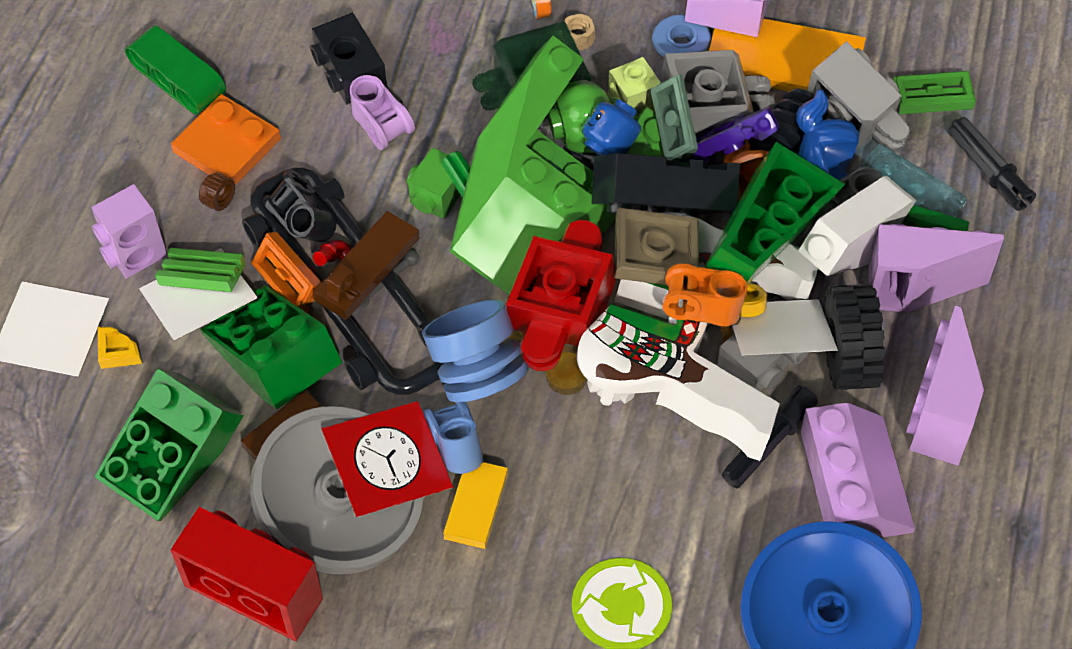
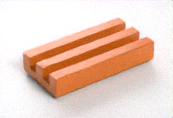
M277 232L267 233L251 264L275 292L308 313L310 308L307 304L314 302L313 291L321 281ZM266 256H267V258L273 263V265H274L277 269H275V268L272 266V264L265 258ZM285 280H287L293 286V288L300 294L299 296Z

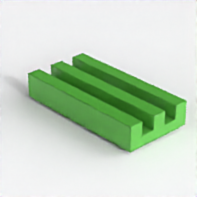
M969 71L894 76L893 81L899 88V93L902 95L897 107L898 114L974 109L976 99ZM962 85H963V87L942 88V87H947V86H962ZM927 88V90L905 91V89Z
M170 248L168 251L170 259L163 260L161 264L163 270H158L155 277L161 286L232 292L246 266L243 254Z

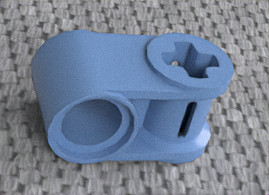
M456 402L454 405L432 411L430 408L423 410L424 417L446 468L457 474L476 470L482 464L483 457L476 424L472 419L467 403Z

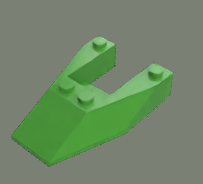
M553 35L534 55L477 139L449 251L508 295L511 293L533 236L561 242L568 225L578 220H588L594 223L602 234L610 227L616 217V214L607 213L608 206L592 204L593 171L537 130L584 60V58ZM646 107L634 117L641 125V132L627 154L661 157L663 148L656 114Z

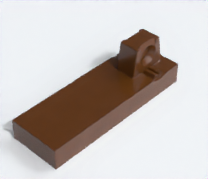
M386 211L330 272L327 278L313 291L314 301L347 320L419 240V229Z

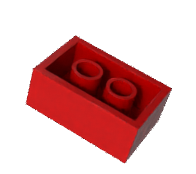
M199 506L170 549L185 587L297 642L323 600L315 563L309 554L296 547H291L288 550L276 544L270 535L260 529L253 528L252 531H249L237 525V522L223 511L215 510L212 513Z

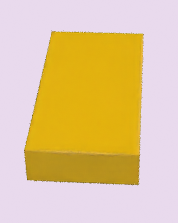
M482 462L476 470L461 475L443 532L444 540L486 549L507 480L508 468Z

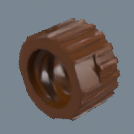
M218 172L209 174L201 184L199 191L200 202L215 211L220 212L231 203L235 194L234 181Z

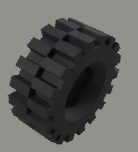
M871 283L829 286L825 292V310L823 312L838 351H825L827 353L826 362L827 367H829L830 381H832V386L835 390L878 388L883 381L882 373H884L885 369L883 357H885V348L883 347L885 334L884 330H882L883 316L879 310L880 301L879 297L877 298V291Z

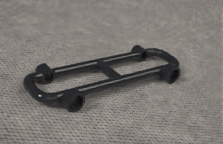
M304 167L291 168V170L302 175L312 185L315 193L334 213L337 225L353 246H355L365 234L340 203V200L344 199L345 196L339 182L335 178L324 182L315 171ZM284 170L256 186L251 194L250 204L254 214L242 220L243 228L249 240L256 248L260 247L267 233L277 232L314 275L323 282L322 278L276 216L263 204L262 199L265 195L272 194L284 180L283 174L286 171ZM391 270L381 283L416 327L420 339L427 347L422 331L428 324L439 318L440 315L430 320ZM322 306L357 353L356 356L345 361V366L351 380L359 390H363L377 381L388 392L396 395H409L440 380L437 371L444 363L439 362L433 363L409 378L400 379L395 377L351 317L345 320Z

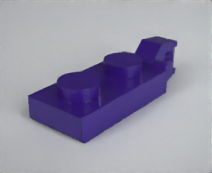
M770 106L748 116L744 114L697 136L698 150L691 159L703 160V164H706L711 160L710 155L721 150H723L724 154L732 153L745 145V139L749 140L752 137L762 141L776 132L779 128V123Z

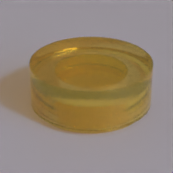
M562 352L555 368L546 371V380L549 387L554 392L562 395H571L579 392L587 382V378L578 366L577 354Z

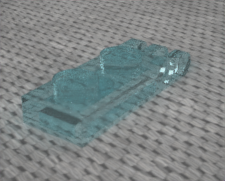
M880 143L857 168L871 167L878 170L882 176H888L916 199L914 205L955 217L958 209H961L967 202L966 197L962 193Z

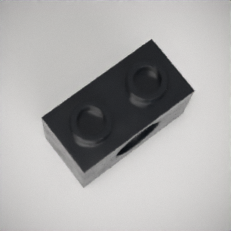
M353 12L312 28L314 44L310 45V51L318 67L324 65L327 71L325 76L333 93L339 92L346 105L351 103L350 86L357 77L363 75L375 76L387 88L385 64Z

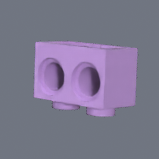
M134 184L91 207L96 220V224L91 227L102 245L99 250L111 269L117 266L126 279L167 256L154 210Z

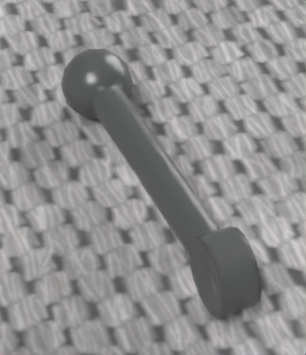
M409 250L405 254L403 260L392 269L396 276L407 266H414L418 263L419 255L417 252ZM381 282L361 303L359 308L366 307L370 302L369 299L384 287Z

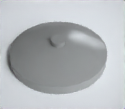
M336 406L313 408L300 412L284 421L268 436L262 445L254 463L250 481L251 503L262 531L270 535L276 544L288 550L291 547H296L305 551L312 557L316 571L328 574L359 573L386 562L409 539L418 523L423 507L424 497L356 518L321 428L370 415L352 408Z

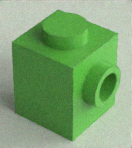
M432 147L421 164H416L412 167L406 183L409 187L410 203L415 208L425 214L432 213L444 219L461 194L442 166V159L448 154Z

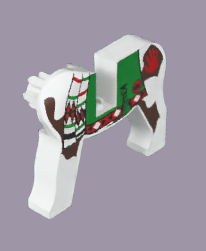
M672 212L662 213V214H670V215H677V216H684V217L695 218V217H692V216H689V215H685V214H681V213H672ZM698 219L699 267L704 268L723 230L717 229ZM790 244L750 283L762 287L766 292L777 294L787 301L807 300L815 282L818 268L798 251L800 247ZM620 279L614 302L668 319V323L611 304L583 333L577 349V363L583 375L588 379L587 384L590 393L597 392L601 397L600 402L603 405L609 406L612 402L620 400L626 404L634 398L635 393L660 392L656 405L665 406L700 428L727 438L736 444L747 457L760 461L770 438L780 403L697 354L707 323L677 320L668 316L663 310V299L668 294L669 289L667 285ZM679 299L678 306L682 308L683 299Z

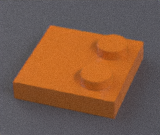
M220 94L171 143L173 153L206 174L218 172L232 179L236 185L281 140V135L278 128L223 94Z

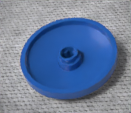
M822 521L790 529L771 541L760 552L745 579L741 595L740 618L743 634L749 649H914L921 628L922 607L916 580L910 568L889 543L878 535L852 524Z

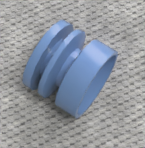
M484 300L462 306L435 319L422 331L432 360L444 363L437 373L441 382L445 383L443 388L449 401L457 403L468 402L490 396L515 384L526 375L529 367L525 364L523 356L520 354L521 347L519 342L515 339H506L511 335L514 328L502 300Z

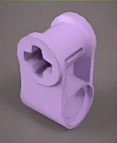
M363 75L357 77L350 86L352 115L367 132L369 138L378 149L383 150L387 148L389 141L403 133L411 134L415 131L414 122L407 109L394 98L380 79L372 75Z

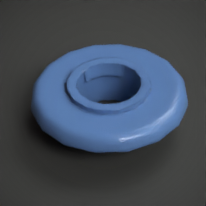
M679 14L669 16L659 22L654 28L652 42L655 50L665 58V54L708 51L711 36L706 26L685 22V15ZM676 37H685L689 39L690 42L685 44H679L674 42L672 39Z

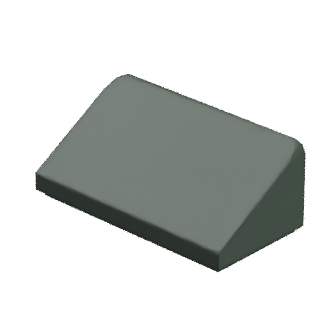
M677 74L650 90L664 157H667L666 160L689 162L698 150L683 75Z

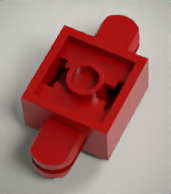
M588 220L571 222L566 228L561 242L533 236L507 300L506 307L514 328L513 331L525 333L520 344L523 360L533 370L547 371L555 368L565 344L578 347L583 333L605 311L614 288L616 278H614L613 254L601 252L603 243L600 229Z

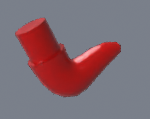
M333 240L323 244L313 254V261L318 266H324L327 263L334 262L336 259L342 260L352 248L342 240Z

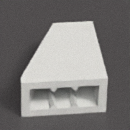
M883 176L819 218L798 251L826 276L869 265L879 224H901L916 202V199L888 176Z

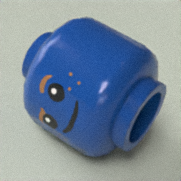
M619 99L616 100L614 105L609 102H599L582 128V133L586 138L584 145L598 155L627 154L641 132V125L634 119L637 111Z

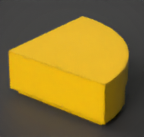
M97 327L98 362L101 369L142 364L138 347L128 336L118 332V329L113 327Z

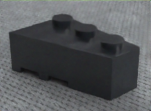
M620 153L594 156L592 204L608 206L607 213L616 214L618 208L640 209L641 211L655 213H681L697 218V214L734 212L738 204L740 163L727 162L726 164L704 165L703 160L690 159L688 163L666 160L667 157Z

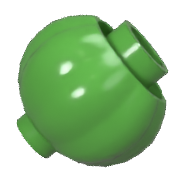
M578 80L569 82L555 102V108H551L547 114L553 139L562 138L566 148L576 153H595L584 145L586 138L582 133V128L599 102H609L614 105L618 98H610L600 85L591 81Z

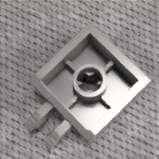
M846 41L812 71L807 91L816 95L819 89L825 92L829 103L827 119H843L852 122L859 132L857 148H864L875 139L882 146H885V149H888L889 152H898L905 146L910 133L907 122L904 123V119L896 112L902 97L899 93V88L890 77L882 76L872 67L871 60L864 51L859 48L854 49Z
M734 50L665 54L659 81L662 83L677 74L683 75L696 137L744 114L748 116L767 106L774 110L776 105L775 99L770 94L766 95L769 89H771L770 80L768 77L761 75L758 77L744 76L739 54Z

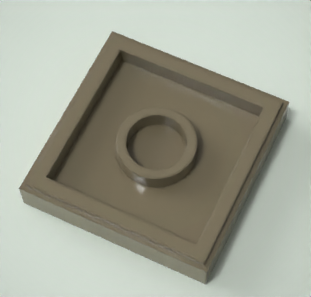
M626 208L617 209L615 217L614 278L667 285L665 280L666 272L673 265L690 264L699 267L698 218ZM684 276L683 284L687 285L688 277Z

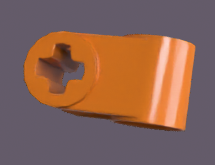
M676 264L667 270L665 280L669 289L668 294L663 299V310L668 316L677 320L699 321L717 326H730L738 321L748 288L747 282L741 275L730 270H714L690 264ZM684 276L688 277L687 285L683 284ZM679 299H683L682 308L678 306Z

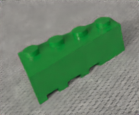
M776 142L754 172L704 268L736 272L745 279L748 285L824 212L845 184Z

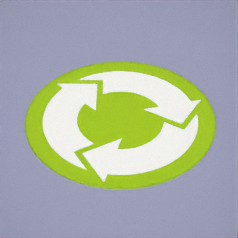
M613 558L595 564L580 577L572 595V613L580 631L596 645L605 649H640L654 642L666 629L672 613V597L665 580L649 565L629 558Z

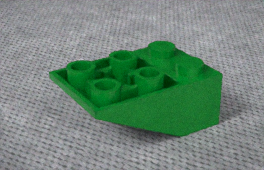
M264 285L260 289L253 290L258 297L257 299L211 321V323L200 330L260 398L277 410L343 362L324 324Z
M158 368L94 477L155 520L162 521L224 451L244 415L182 374Z

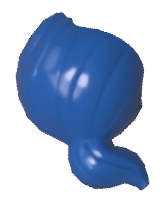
M819 89L814 98L801 105L796 113V123L804 132L799 148V156L837 180H840L847 176L845 170L856 151L859 142V132L851 121L843 119L823 120L822 116L827 111L829 103L825 92Z

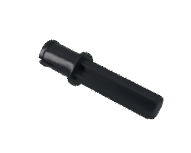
M968 118L955 119L949 128L950 135L990 179L989 185L994 189L998 188L1015 210L1020 211L1028 207L1018 194L1021 193L1031 204L1036 198V193L1016 173V166L1012 163L1008 164Z
M798 385L778 408L772 432L761 460L758 461L747 457L741 450L722 472L723 479L732 487L740 488L786 435L792 436L797 432V425L804 418L806 409L813 408L818 404L815 394L804 386L802 388L801 385Z

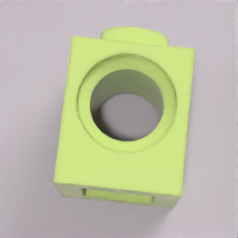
M644 57L609 70L608 95L610 98L617 97L637 111L635 116L646 107L655 112L650 89L661 82Z

